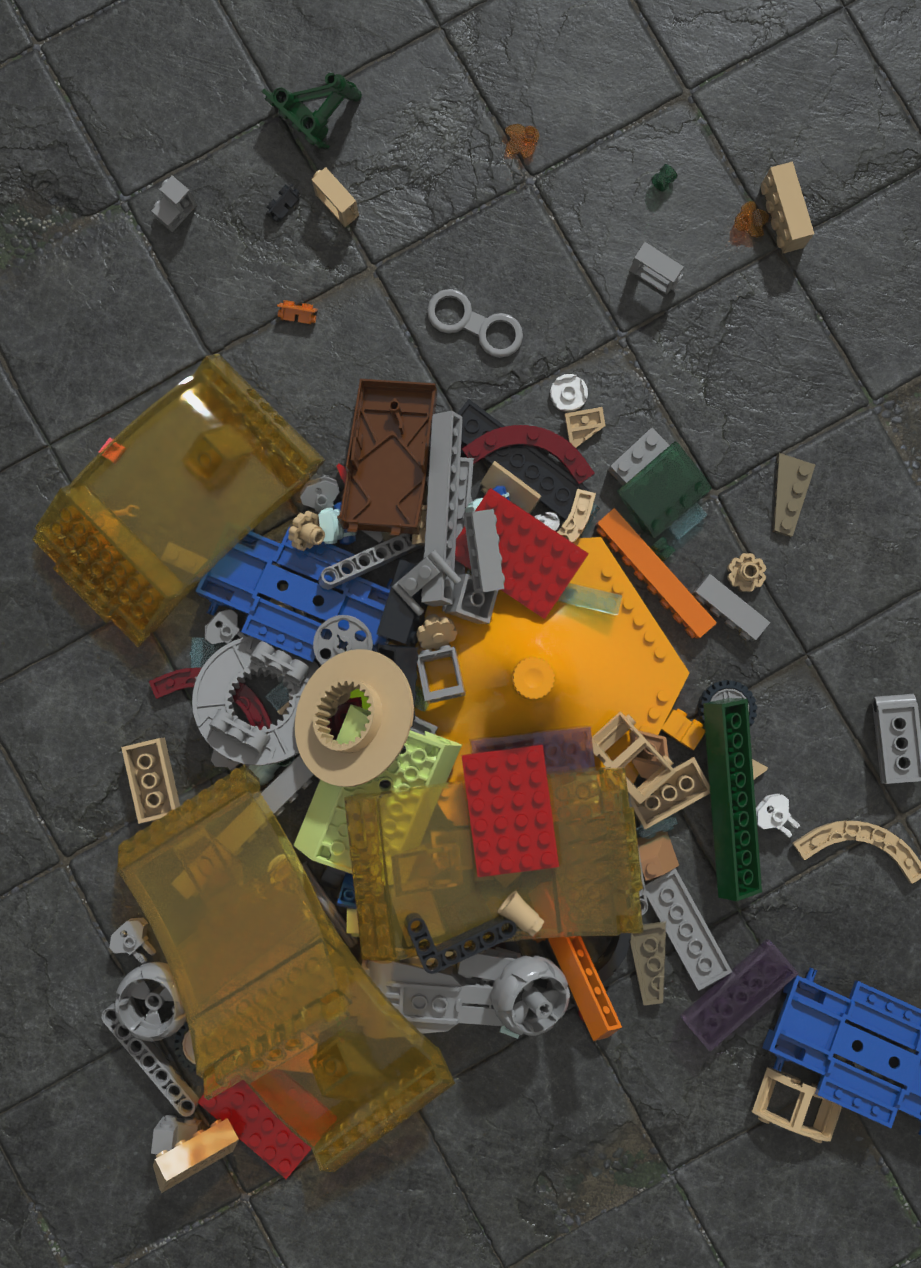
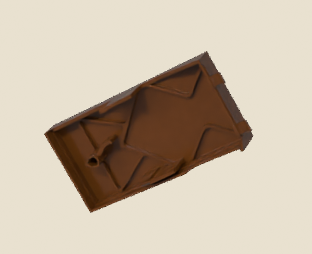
M360 379L346 461V481L340 515L337 516L341 527L348 529L347 532L363 530L389 532L390 535L400 536V533L419 535L430 455L432 415L435 414L438 393L435 383Z

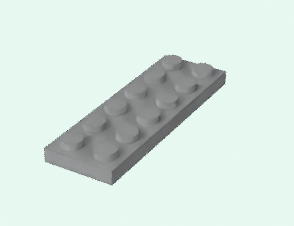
M676 868L645 883L646 897L659 921H666V933L697 990L699 991L732 973Z

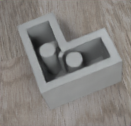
M171 176L162 183L159 190L163 198L154 204L151 212L160 223L173 232L197 204L189 189L174 176Z
M172 1114L163 1116L153 1131L151 1154H159L164 1150L170 1151L181 1140H190L193 1138V1134L201 1130L202 1120H196L195 1117L191 1116L177 1118L176 1115Z

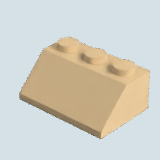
M496 461L491 465L480 483L481 491L485 494L490 488L505 486L506 491L509 493L510 501L529 514L541 498L540 494Z

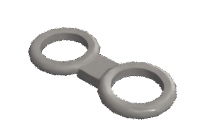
M453 289L442 290L436 293L429 301L427 309L428 319L433 327L440 332L449 334L463 329L478 336L483 350L489 355L498 358L512 355L521 346L523 339L522 327L511 315L499 313L493 314L488 318L472 311L471 303L467 296ZM444 298H455L462 303L465 311L464 316L456 324H443L435 315L436 305ZM495 322L508 323L515 331V340L506 349H496L489 345L486 340L487 329Z

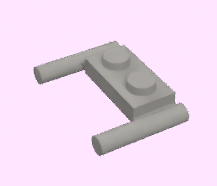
M433 550L396 582L392 588L420 616L424 610L412 598L416 592L439 574L441 570L455 585L462 579Z

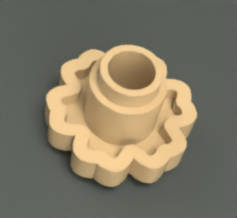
M306 511L304 514L299 513L293 519V526L290 527L288 539L292 541V547L304 551L306 548H312L313 545H319L323 542L325 532L320 527L317 514Z
M743 553L739 558H733L727 566L730 572L727 579L732 587L738 586L740 592H751L755 587H761L766 580V576L763 573L766 570V566L763 564V560L760 558L755 559L752 553Z
M432 614L425 618L424 625L418 627L416 635L422 648L426 650L433 648L439 650V647L449 645V642L455 640L457 631L451 619L447 617L440 618L438 615Z

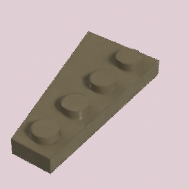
M779 453L777 455L778 469L776 470L777 485L775 489L776 501L773 532L792 537L815 464Z
M666 921L632 926L630 944L643 1005L663 1003Z

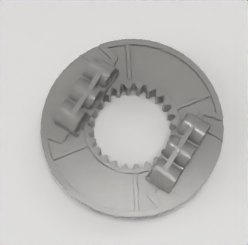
M250 636L226 644L207 660L198 674L194 685L192 697L193 713L202 736L219 754L241 764L271 765L297 755L299 751L295 738L296 710L306 684L319 669L318 664L315 661L314 663ZM261 673H263L264 677L271 674L272 679L277 677L278 682L283 681V686L287 687L290 699L289 707L287 708V714H283V721L277 720V726L270 724V729L263 726L262 730H259L258 726L249 725L235 715L232 695H236L234 688L239 689V682L245 683L246 677L251 680L254 674L256 677H259Z

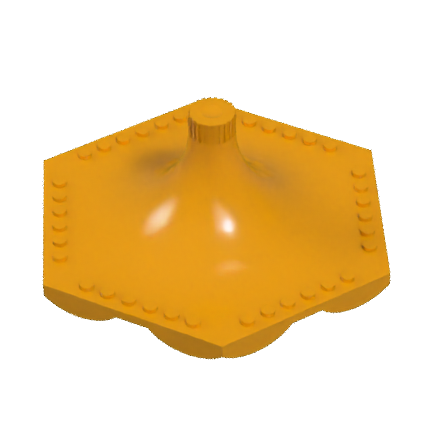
M601 537L578 538L574 542L575 545L589 554L545 619L501 590H498L490 624H476L442 612L443 606H427L425 618L435 614L440 618L447 617L453 621L457 635L454 641L449 642V645L456 649L466 696L427 704L417 664L415 716L437 726L438 729L435 735L462 744L438 800L447 818L454 821L455 826L469 825L468 801L461 756L463 754L543 744L553 821L611 819L607 792L599 801L582 807L568 802L566 795L572 786L571 781L573 780L568 764L573 763L578 775L582 776L583 772L579 761L584 759L590 772H593L597 777L606 779L608 785L616 782L621 784L616 778L619 775L617 774L614 777L602 761L592 752L586 742L620 711L625 717L629 714L635 720L636 724L634 726L637 730L659 735L689 675V671ZM465 566V574L472 576L471 570ZM419 641L416 643L415 647L419 655L421 651L426 649L421 647ZM452 656L424 663L430 692L458 686ZM629 730L605 751L612 761L630 746ZM631 760L621 771L634 784L639 773ZM621 790L616 792L615 797L621 794Z

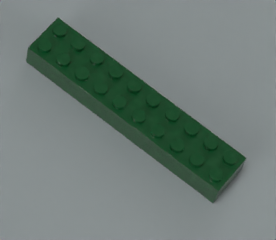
M726 698L703 703L718 898L739 901L761 893L762 883L748 699Z

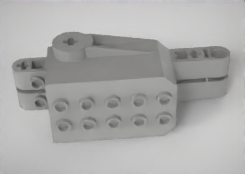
M366 945L361 969L338 967L331 971L329 1010L336 1014L358 1015L357 1025H363V1032L370 1037L383 1038L387 1036L446 1032L458 1023L504 1026L496 1016L491 1000L495 980L488 982L476 977L465 978L458 974L457 963L437 973L429 974L421 965L415 949ZM447 951L445 956H451L453 952ZM435 958L428 959L426 965H432L435 962Z

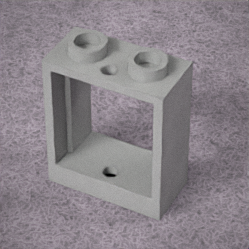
M644 242L634 257L629 271L667 295L670 290L674 291L683 276L681 271L684 266Z
M445 645L439 647L437 651L424 650L420 652L417 664L427 704L466 696L455 647ZM452 656L458 686L430 692L424 663Z

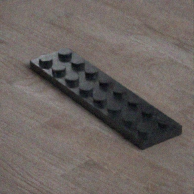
M470 399L467 400L457 413L463 417L461 442L466 446L487 432L505 427ZM511 445L494 451L483 458L491 465L496 461L540 494V502L565 521L571 512L577 489L590 491L584 485H578L572 476L532 446Z

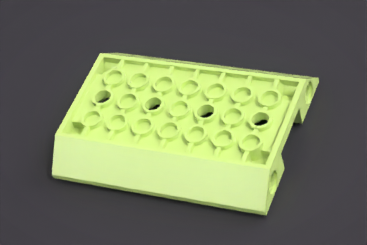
M350 704L336 739L338 744H349V741L355 742V737L361 738L360 732L366 731L364 725L370 722L367 716L371 715V712ZM410 730L407 741L404 744L406 747L405 751L399 753L395 761L382 774L370 782L356 787H340L320 779L294 846L313 861L383 885L403 883L462 744L426 731L422 735ZM382 780H388L391 783L388 788H382L379 784ZM373 815L376 817V821L367 823L365 818ZM359 850L362 854L360 857L354 858L351 856V852Z

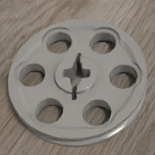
M338 615L326 620L316 631L313 641L314 653L321 665L332 657L346 652L343 647H338L340 639L343 642H348L346 646L347 651L356 649L373 650V640L368 627L359 619L349 615ZM341 620L349 622L348 630L343 631L339 628L338 624ZM323 629H329L332 632L330 639L322 638L321 632ZM362 630L366 633L364 641H358L355 638L357 631ZM323 648L331 651L329 659L321 657L320 651Z

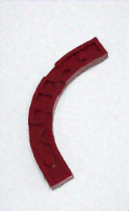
M512 425L494 429L462 448V452L467 458H474V465L494 451L511 445L532 446L544 449L556 457L566 467L578 485L595 474L585 458L569 441L552 431L536 426Z
M202 668L175 670L150 680L149 684L155 698L159 699L175 691L194 687L195 677L198 676ZM239 682L240 688H234L236 695H232L234 701L246 714L250 725L258 726L259 730H262L263 726L270 729L272 722L263 703L252 689L245 683Z

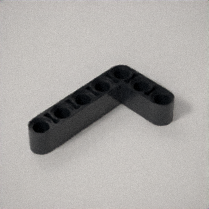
M410 913L406 916L404 922L419 961L424 970L429 974L442 971L512 938L517 931L516 924L501 915L435 946L426 923L418 913ZM420 921V924L417 928H411L412 922ZM505 923H509L508 929L501 930ZM486 932H491L489 938L483 939V935ZM421 940H428L425 946H418ZM467 941H473L470 947L464 948V944ZM449 949H454L451 956H445ZM435 958V962L432 965H426L428 959Z

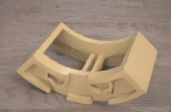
M620 711L591 737L586 744L614 777L617 774L619 775L616 777L618 781L641 804L676 771L671 767L674 763L665 754L662 757L634 726L636 724L635 720L629 714L625 717ZM630 729L638 739L612 761L605 751ZM647 747L663 765L637 788L621 769Z
M767 1067L752 1113L758 1115V1119L764 1123L769 1124L772 1122L795 1133L810 1137L815 1142L831 1141L842 1106L816 1095L815 1092L818 1085L813 1083L811 1086L805 1083L801 1084V1079L782 1070L780 1072ZM776 1081L800 1091L791 1120L782 1118L767 1110ZM814 1096L822 1099L813 1127L803 1125L811 1098Z

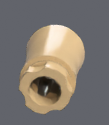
M517 891L512 892L504 900L497 912L513 921L530 936H534L544 923L539 914L522 899Z

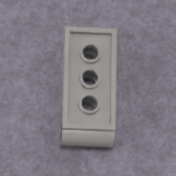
M903 694L873 697L872 706L881 783L921 781V728L918 703L916 702L915 695ZM896 719L900 722L898 729L894 726ZM898 738L902 741L901 748H898L896 745ZM900 758L904 760L902 768L898 764Z

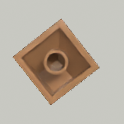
M629 730L631 745L638 737ZM639 731L662 757L665 754L668 756L666 737ZM647 747L632 759V763L640 776L646 779L663 765Z
M667 829L637 838L645 881L664 875L679 866Z

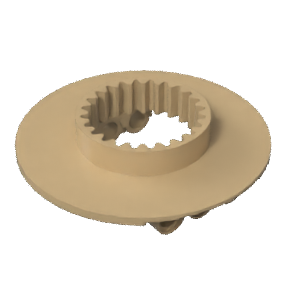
M356 649L332 657L312 675L298 702L295 716V738L303 762L316 777L332 785L356 787L378 777L395 761L407 741L414 716L413 696L405 674L388 657L375 651ZM360 689V691L365 692L364 696L369 698L367 703L371 704L368 708L371 715L367 716L370 722L364 725L366 731L360 732L361 738L355 737V742L349 741V744H338V741L333 740L334 736L329 734L331 729L327 728V725L330 724V721L327 719L334 716L338 710L337 707L350 698L351 691Z

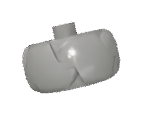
M541 956L519 957L505 966L499 978H496L493 984L491 1000L495 1014L507 1029L518 1035L537 1036L552 1029L553 1025L566 1012L570 999L567 987L568 982L563 972L550 960ZM535 979L547 980V988L544 993L532 987ZM524 989L522 1001L514 1004L517 995Z
M150 962L133 969L122 979L118 986L117 997L114 1003L116 1017L120 1025L125 1029L128 1028L133 1037L143 1041H159L175 1034L187 1021L192 1009V989L189 981L181 971L172 969L171 965L167 963ZM151 979L161 984L150 992L144 980ZM134 997L145 999V1004L150 1009L147 1016H143L138 1010ZM167 1001H174V1006L172 1007L173 1016L164 1023H161L157 1010Z

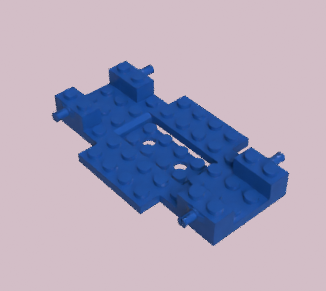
M251 519L246 529L227 522L196 589V593L211 602L207 611L208 614L214 616L218 606H225L232 610L236 609L246 613L248 617L241 631L243 634L312 663L316 659L313 649L314 636L322 624L262 599L258 596L259 593L324 621L338 615L353 616L368 627L373 640L372 651L377 652V644H386L387 640L376 633L393 579H389L386 588L361 577H356L334 587L342 591L343 594L332 589H323L313 581L272 564H278L319 581V577L325 568L355 554L325 542L313 545L312 548H306L304 551L292 547V541L288 539L290 527H288L280 544L254 533L253 530L257 522ZM341 568L343 573L350 574L348 568ZM330 575L324 576L326 581L333 582V578ZM280 581H286L288 588L285 591H280L277 588V584ZM322 596L324 598L323 605L315 606L313 604L314 597ZM341 620L338 624L339 628L343 631L348 630L350 626L347 620ZM323 629L321 636L328 640L332 637V632L329 629ZM359 630L355 633V638L358 641H364L366 633ZM340 639V644L338 645V647H343L344 650L347 651L346 646L348 645V642H343Z
M810 967L806 978L789 974L783 993H786L787 996L774 1031H768L762 1047L777 1057L773 1069L781 1072L784 1061H792L821 1074L815 1092L816 1095L889 1128H892L898 1110L917 1118L921 1122V1009L859 981L854 982L849 998L844 997L813 982L817 970ZM845 1020L855 1023L863 1028H866L874 1033L886 1037L916 1052L915 1054H913L907 1050L895 1046L887 1041H884L876 1036H873L867 1032H864L856 1027H853L845 1023ZM855 1040H859L862 1043V1048L859 1052H855L852 1049V1043ZM833 1054H837L904 1085V1088L897 1087L834 1058ZM891 1057L898 1059L899 1063L896 1068L889 1066V1059Z

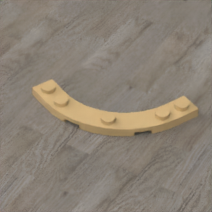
M577 489L571 512L557 533L572 543L579 538L588 523L596 493Z
M837 821L815 828L792 843L803 860L808 859L821 849L834 843L846 840L870 843L882 849L896 862L909 883L913 884L921 879V862L913 850L902 839L887 829L867 822Z

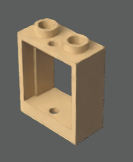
M326 167L322 171H317L311 179L316 196L340 223L347 227L359 216L356 200Z

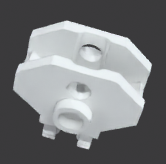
M782 794L766 795L756 807L757 826L761 829L776 828L790 838L792 834L783 824L788 821L794 828L798 829L800 826L799 823L790 817L789 799Z

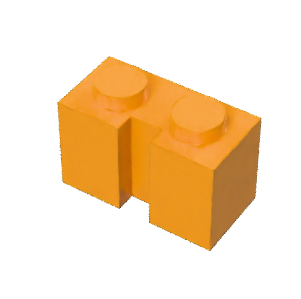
M678 708L677 710L671 709L661 731L690 750H694L705 734V730L702 728L703 724L695 719L690 721L686 718L687 714Z

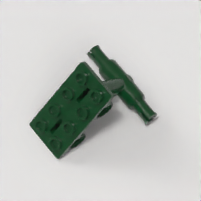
M334 73L326 75L325 83L328 85L294 93L282 87L276 88L273 93L266 89L262 90V93L266 95L264 99L273 107L275 105L282 117L293 122L291 125L298 132L305 134V139L310 144L325 149L330 147L323 140L328 134L329 128L327 123L330 116L344 98L357 102L362 97V93L356 84L349 82L342 75H335ZM327 98L320 108L314 112L304 104V102Z

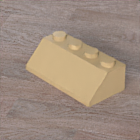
M694 757L674 767L673 769L676 773L641 804L630 794L632 811L642 828L647 829L710 794V785Z
M228 1118L223 1121L221 1119L215 1121L210 1125L211 1128L206 1131L201 1129L193 1134V1138L190 1140H181L175 1144L174 1149L170 1151L164 1150L156 1155L153 1168L161 1193L233 1152L239 1138Z

